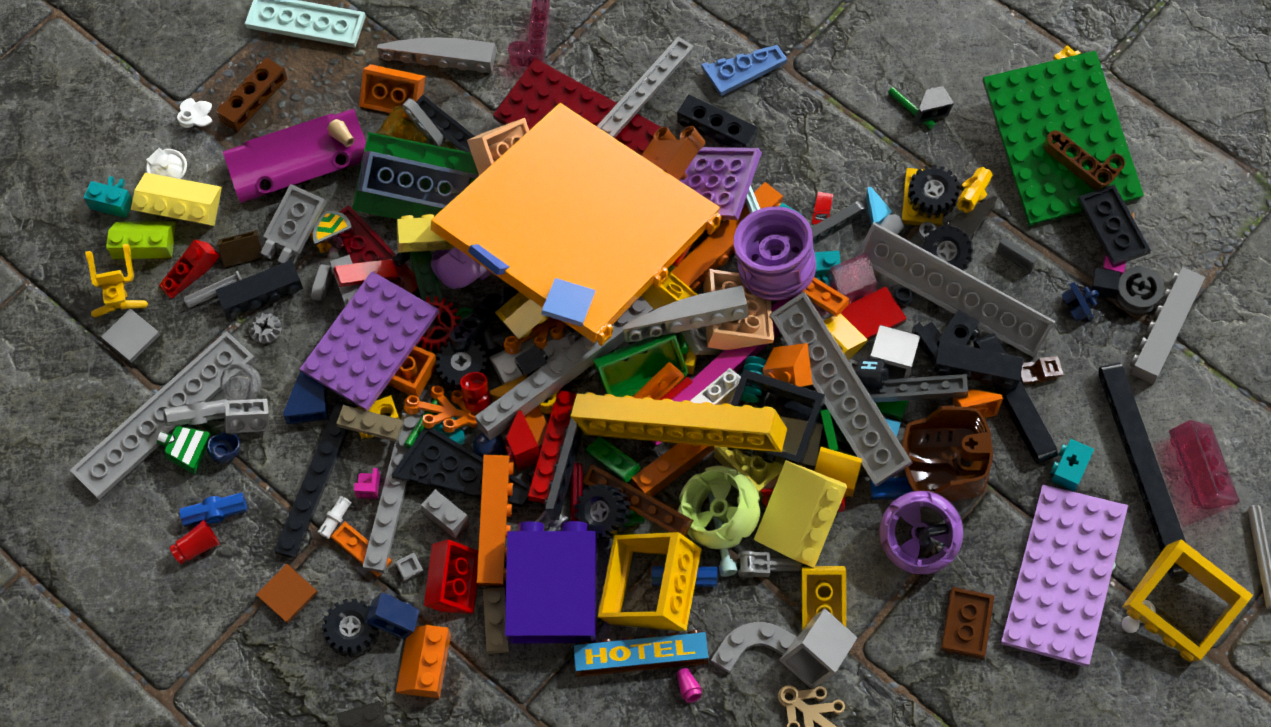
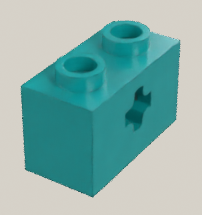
M1070 439L1068 445L1063 444L1059 452V456L1062 457L1060 463L1055 461L1050 472L1054 474L1051 482L1075 492L1094 448Z

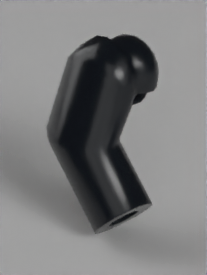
M946 523L932 525L919 532L917 536L919 544L921 546L929 545L931 543L930 537L948 534V525Z

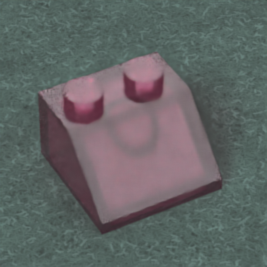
M868 253L830 268V287L849 298L850 303L855 301L856 298L865 297L875 291L877 281Z

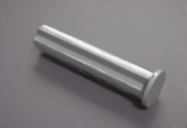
M236 271V274L185 296L184 301L188 308L217 296V289L242 280L239 272Z

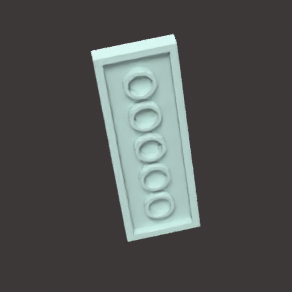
M253 0L245 26L249 29L355 48L366 16L365 12L299 0Z

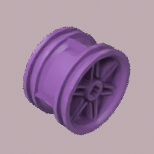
M775 206L756 210L740 222L734 234V249L738 260L741 282L749 292L767 300H784L803 292L812 282L816 272V259L813 249L812 229L804 216L792 209Z

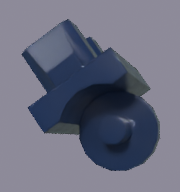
M1075 282L1069 284L1071 288L1065 291L1062 297L1067 306L1078 300L1080 306L1070 310L1076 322L1088 318L1089 321L1094 319L1087 303H1090L1092 307L1098 305L1095 300L1099 297L1098 291H1090L1089 287H1085L1083 289L1085 295L1083 296Z

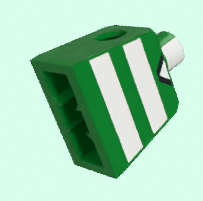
M176 426L172 435L161 431L156 443L166 447L164 452L165 458L195 475L211 437L210 433L206 431Z

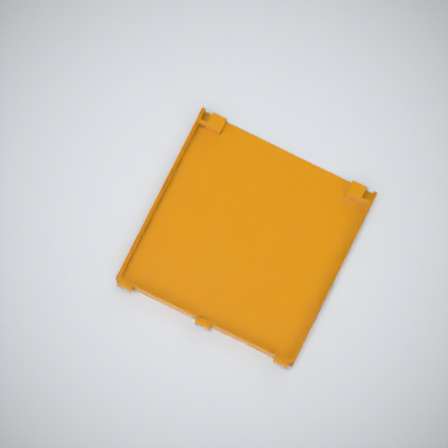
M559 103L431 219V231L488 269L468 252L470 245L479 244L510 266L505 270V274L496 276L541 307L545 304L555 278L596 290L583 327L568 322L564 323L593 343L598 341V344L602 346L612 336V325L652 284H654V288L658 289L667 280L668 268L705 230H708L707 233L711 235L720 226L722 217L719 214V206Z

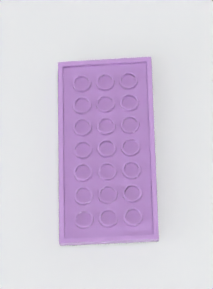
M1042 485L1002 637V645L1089 667L1128 505Z

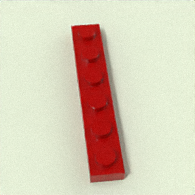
M561 390L557 393L528 494V500L545 503V499L549 496L550 482L554 479L555 464L560 458V446L564 444L565 429L569 426L570 412L573 409L577 393Z

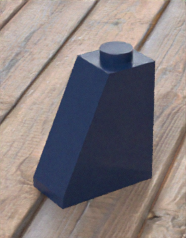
M300 371L283 412L286 423L294 424L329 419L326 386Z

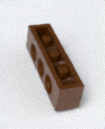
M266 57L250 75L245 77L243 83L232 91L230 97L219 105L216 112L220 121L238 133L288 79L285 69Z

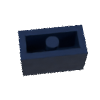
M381 592L371 602L366 623L405 640L414 632L420 610L413 607L410 603L402 602L390 594Z

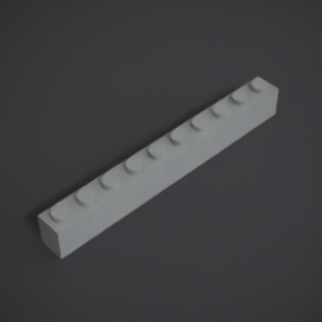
M640 296L614 323L612 336L602 346L598 344V341L593 343L585 336L580 338L477 414L475 418L479 429L490 441L512 425L518 411L522 410L525 416L594 364V359L608 354L623 343L625 337L622 326L653 311V308Z

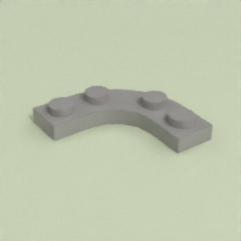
M767 622L744 624L727 635L712 657L711 663L730 674L740 656L747 649L754 646H765L783 655L797 637L785 629Z

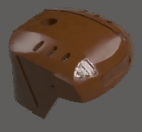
M941 406L928 417L907 424L903 436V448L912 464L904 470L912 491L933 492L943 496L948 501L973 499L983 494L992 465L993 447L989 426L978 410L970 407ZM937 433L940 434V442L936 441ZM949 433H952L951 441H948ZM926 436H929V442L925 441ZM963 459L969 460L972 462V465L970 467H964L961 464V461Z

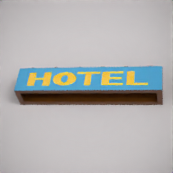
M692 630L688 634L682 635L672 632L662 637L646 635L642 639L625 637L621 641L603 639L600 643L582 641L578 645H574L577 677L708 664L706 632L701 633L699 630Z

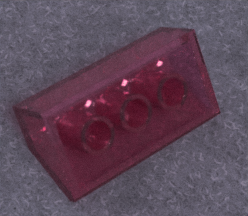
M1189 420L1169 430L1170 441L1176 449L1177 461L1184 471V480L1192 493L1191 499L1193 504L1199 509L1210 510L1239 503V497L1212 425Z

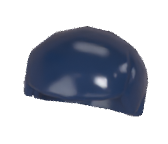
M223 431L209 439L207 453L214 461L220 463L230 462L239 453L240 440L235 433L228 435Z
M483 432L475 437L473 441L475 454L484 458V455L505 456L506 445L500 434L491 441Z

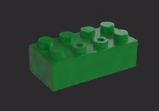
M674 333L643 339L593 360L605 394H611L615 397L635 395L669 362L678 368L685 377L689 373Z

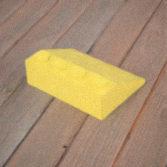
M785 460L754 540L793 560L815 568L847 489L846 484Z

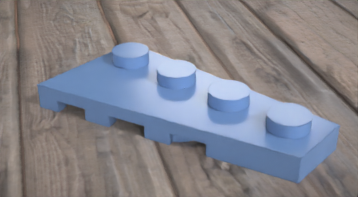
M778 45L755 50L751 54H739L735 58L727 60L723 58L711 64H708V62L701 64V69L719 95L723 96L786 64L787 58Z

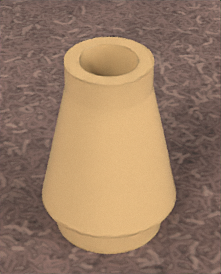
M338 119L330 122L327 127L329 135L346 147L353 145L355 139L345 123Z

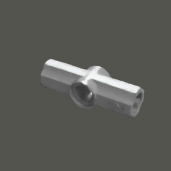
M227 399L210 402L197 401L186 403L185 406L163 409L165 426L195 425L206 423L207 420L225 418V401Z

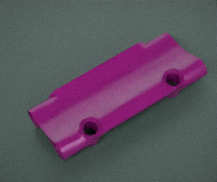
M353 108L335 115L328 114L246 141L241 146L222 152L239 202L243 203L264 195H270L274 191L289 187L290 184L295 185L360 164L366 140ZM335 119L343 121L355 139L353 145L346 147L331 137L327 130L330 122ZM338 156H344L347 159L344 165H338L335 161ZM267 180L271 182V188L265 191L260 188V185L263 181Z

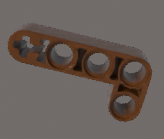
M1057 130L1050 132L1043 143V148L1049 155L1095 191L1108 187L1125 166V159L1119 154L1110 155L1101 164L1065 134ZM1066 152L1072 153L1074 158L1068 157ZM1110 163L1116 164L1117 169L1113 168ZM1082 164L1087 165L1090 170H1085ZM1098 177H1102L1105 183L1100 182Z

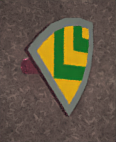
M325 211L314 226L313 240L315 245L332 238L337 248H342L344 243L340 234L352 229L349 219L340 212Z

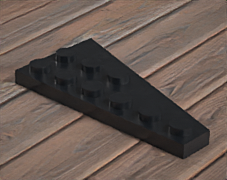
M424 428L391 476L392 478L481 498L484 458L435 429ZM509 475V483H513V494L508 496V504L523 507L528 500L531 486L513 475Z

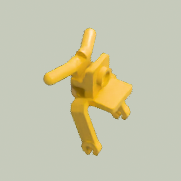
M128 244L123 245L128 272L127 277L123 276L121 270L96 274L93 253L91 251L85 252L91 282L96 288L103 289L105 305L91 312L94 318L116 311L117 308H146L148 306L145 300H126L125 283L132 282L134 279L130 256L131 249Z

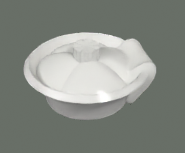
M158 148L146 159V173L181 179L187 169V161L184 155L173 149L162 150Z

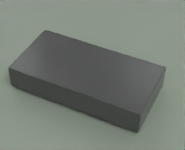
M1005 237L999 242L997 249L999 254L1026 271L1032 272L1038 258Z

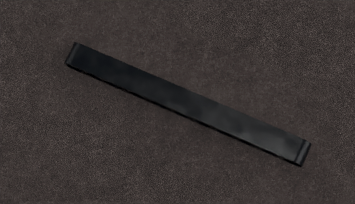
M1121 362L1099 366V378L1159 549L1162 552L1166 545L1178 540H1183L1186 543ZM1176 563L1168 570L1171 578L1189 575L1187 571Z

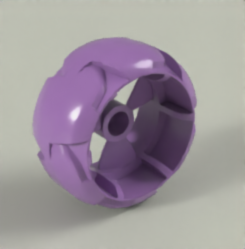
M456 247L452 250H436L431 259V268L434 274L444 285L451 289L466 287L477 278L484 280L492 273Z
M913 491L900 496L886 509L879 528L880 542L886 556L898 568L909 573L931 574L948 566L957 556L963 541V524L955 507L943 496L929 491ZM925 506L936 510L944 518L945 523L948 525L949 533L932 537L937 541L946 543L939 553L929 558H918L920 544L919 539H917V533L919 532L917 527L922 528L924 526L927 528L931 526L927 521H921L920 507ZM900 516L913 526L911 531L913 538L905 542L901 547L895 536V528Z

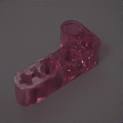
M549 0L532 1L528 42L514 41L508 45L509 62L513 66L529 67L535 58L543 63L545 62L551 14Z

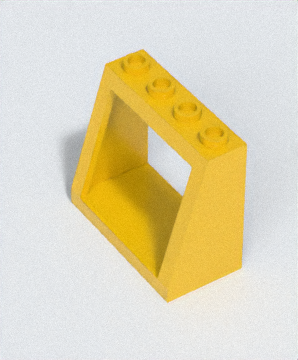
M679 532L615 535L611 546L598 617L610 625L687 631L702 548ZM633 552L667 555L656 612H621Z
M1178 540L1166 545L1122 607L1127 610L1126 613L1131 618L1139 619L1144 623V627L1149 632L1157 633L1162 637L1163 643L1180 651L1181 657L1189 662L1200 661L1246 606L1253 594L1183 540ZM1174 563L1178 564L1228 603L1199 647L1142 603Z

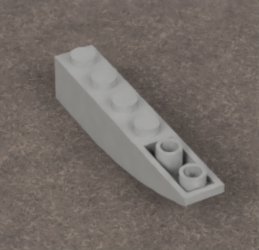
M415 38L378 44L377 46L379 58L386 61L396 60L404 63H419L425 66L434 65L442 68H457L463 71L473 70L480 73H492L496 57L495 43L459 38Z
M737 286L681 299L642 315L622 327L625 342L627 343L749 318L743 287Z

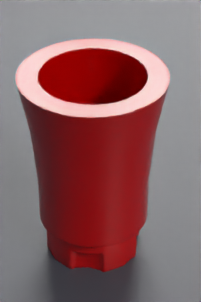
M203 520L189 533L177 540L169 549L181 565L185 561H190L197 555L220 545L210 526Z

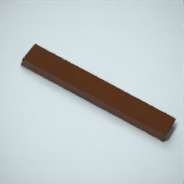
M591 464L582 481L587 486L603 484L621 489V493L627 495L625 500L630 501L631 506L627 507L629 510L670 533L679 532L686 537L694 521Z

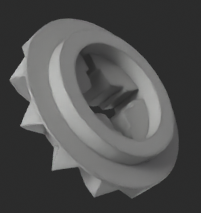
M261 313L258 317L254 316V320L249 323L248 331L254 341L266 344L273 342L279 337L282 326L278 317L271 313ZM267 323L269 329H265L262 332L259 326H264Z

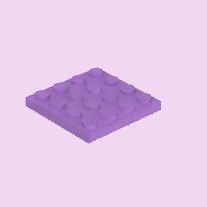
M703 147L698 151L686 169L687 178L685 180L680 179L679 181L719 206L721 220H738L762 152L759 148Z

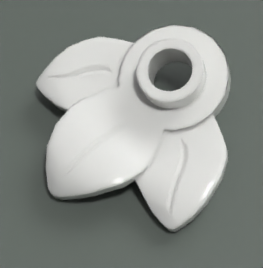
M192 98L186 99L180 105L177 120L185 128H190L194 125L199 127L207 126L213 122L207 116L211 111L212 104L206 101L195 103Z

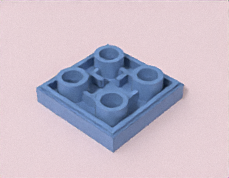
M555 278L541 315L583 327L596 290Z

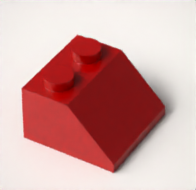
M522 410L517 412L506 437L508 445L505 446L507 456H510V462H514L517 471L536 464L540 455L538 444Z

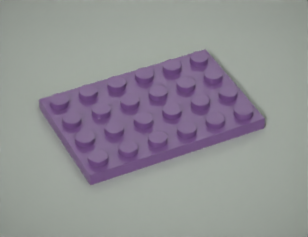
M371 271L301 366L300 370L362 409L369 411L439 314V310Z

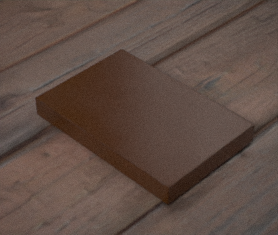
M951 587L940 651L985 659L995 595Z

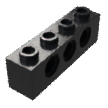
M688 94L677 111V122L685 128L694 126L700 135L708 136L719 144H725L731 148H750L757 138V126Z

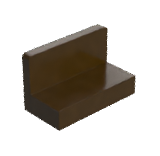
M258 230L218 239V247L225 267L263 258Z

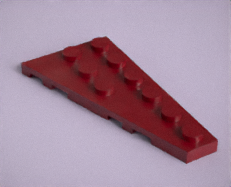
M349 205L339 211L349 219L351 228L340 232L348 255H350L352 264L392 259L396 255ZM405 263L400 267L395 266L398 277L396 280L389 281L413 295L417 294L419 291L415 275Z

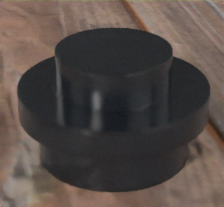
M900 286L894 290L893 298L898 305L906 306L912 302L913 292L905 286Z

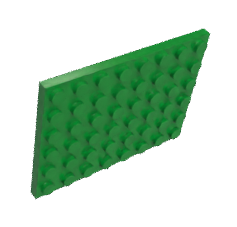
M1096 50L983 77L982 81L1028 226L1083 213L1077 198L1095 191L1044 150L1043 143L1050 132L1055 130L1065 134L1101 164L1112 154L1121 155L1125 159V166L1109 186L1115 184L1124 202L1140 199L1144 196ZM1066 152L1068 157L1074 158L1072 153ZM1110 163L1113 168L1117 169L1116 164ZM1082 164L1085 170H1090L1087 165ZM1098 177L1100 182L1105 183L1102 177Z

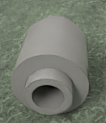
M896 214L887 215L880 224V226L897 235L904 227L903 220Z

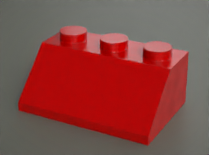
M449 539L432 544L424 606L440 612L474 613L477 591L478 550Z

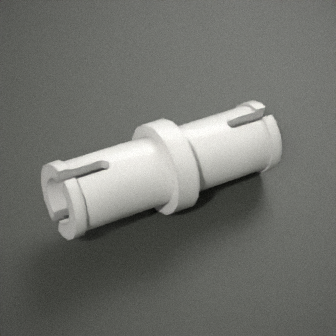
M340 496L333 509L326 514L327 518L317 532L329 539L338 523L341 524L343 521L342 517L352 502Z

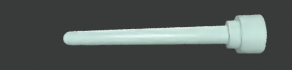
M712 492L708 495L710 505L715 500ZM713 516L715 530L721 528L723 522ZM720 549L722 559L719 565L720 575L726 577L736 574V563L733 562V559H730L729 550Z

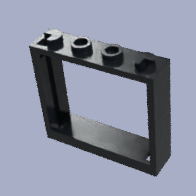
M744 369L731 405L739 406L745 388L748 386L812 406L813 409L796 455L784 451L773 452L728 448V450L738 449L746 456L762 457V460L767 463L776 462L783 466L785 460L802 466L825 403V394Z

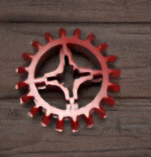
M428 296L426 297V302L439 310L437 324H440V326H435L431 332L429 326L425 337L422 336L416 345L423 342L422 349H425L426 345H430V352L433 351V345H437V350L440 351V344H443L445 348L447 347L446 343L447 340L450 341V333L458 325L455 322L460 321L461 316L454 317L458 309L450 310L453 306L452 302L445 306V298L442 299L441 303H438V296L434 297V302H431ZM442 311L449 316L451 328L440 320ZM437 331L447 333L441 339L430 340Z

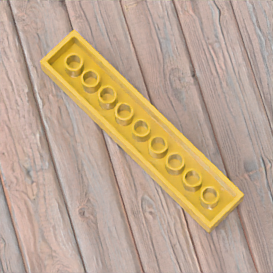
M593 393L577 394L571 413L572 419L578 423L585 435L782 452L787 428L780 416L771 407L754 408L749 405L739 407L727 403L714 405L710 402L693 403L688 400L676 402L670 399L654 400L649 397L638 399L632 396L615 397L611 394L600 396Z

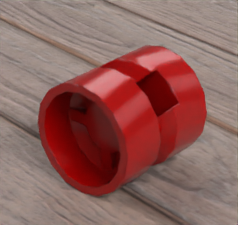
M471 372L462 377L460 386L466 409L478 412L487 408L491 404L487 377L480 372Z

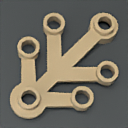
M787 685L782 687L778 693L780 704L786 707L787 727L790 725L800 727V724L796 721L795 707L803 713L805 727H814L813 721L821 727H836L820 713L833 712L836 715H840L844 712L845 704L841 700L815 705H807L802 701L810 698H815L817 701L825 700L827 690L822 686H818L815 689L798 691L796 687ZM821 690L824 692V696L819 697L816 695V692ZM791 694L793 699L790 701L786 700L785 695ZM840 704L842 709L836 710L834 705Z

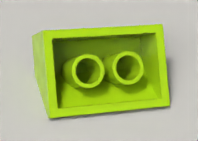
M115 222L108 230L106 248L112 259H125L124 244L130 245L131 259L172 258L176 222Z

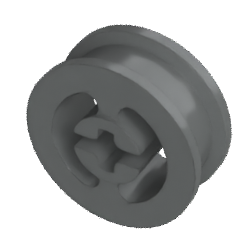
M1136 266L1129 268L1119 279L1116 300L1129 313L1136 315L1150 313L1156 309L1163 296V280L1157 272L1148 267ZM1133 281L1130 292L1128 293L1126 290V285L1129 282ZM1151 287L1153 297L1146 300Z

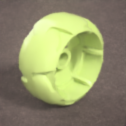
M726 466L705 468L706 472L695 474L687 481L679 496L681 504L678 512L694 520L687 535L697 543L711 549L732 548L738 545L743 537H749L757 526L760 517L758 503L760 497L752 481L741 472ZM731 485L739 491V497L737 498L738 507L732 506L725 500ZM712 492L715 500L710 505V511L701 513L700 510L705 499ZM713 516L724 523L721 528L713 531L704 529Z

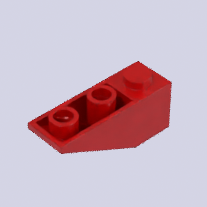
M194 240L159 286L173 299L209 271L220 255L209 243Z

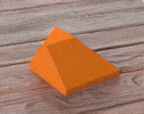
M974 389L968 390V396L952 397L954 407L974 408L984 418L996 416L1003 400L1000 394Z

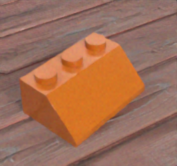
M370 64L363 69L359 107L409 117L403 110L402 105L409 98L417 102L423 95L426 76Z
M432 625L415 627L414 632L406 638L396 693L440 699L451 639L448 627Z

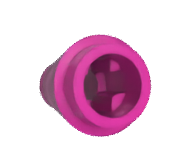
M688 668L679 670L676 675L682 699H685L687 703L699 700L702 697V688Z

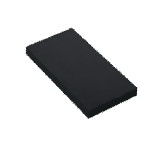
M1115 184L1077 198L1081 210L1112 267L1150 254L1151 249Z

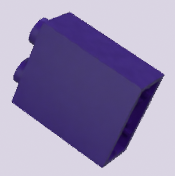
M528 521L519 523L518 531H507L505 636L509 644L579 643L582 641L596 643L597 539L595 531H587V523L569 521L561 524V531H544L543 523Z

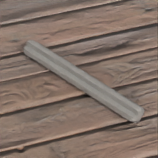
M1252 505L1248 508L1265 603L1267 609H1271V558L1261 507L1259 505Z

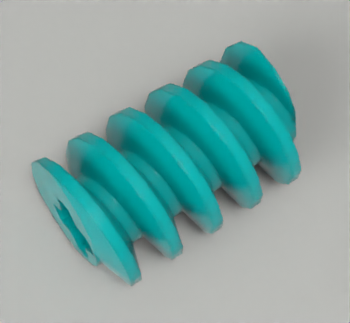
M749 356L745 360L743 371L745 369L763 375V368L767 361L759 357ZM746 386L741 400L749 403H759L760 399L757 396H760L762 391Z

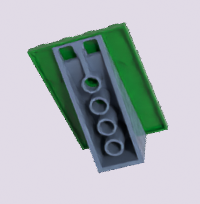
M367 132L352 209L393 219H401L402 216L408 215L413 216V218H422V215L432 214L435 217L479 177L472 153Z

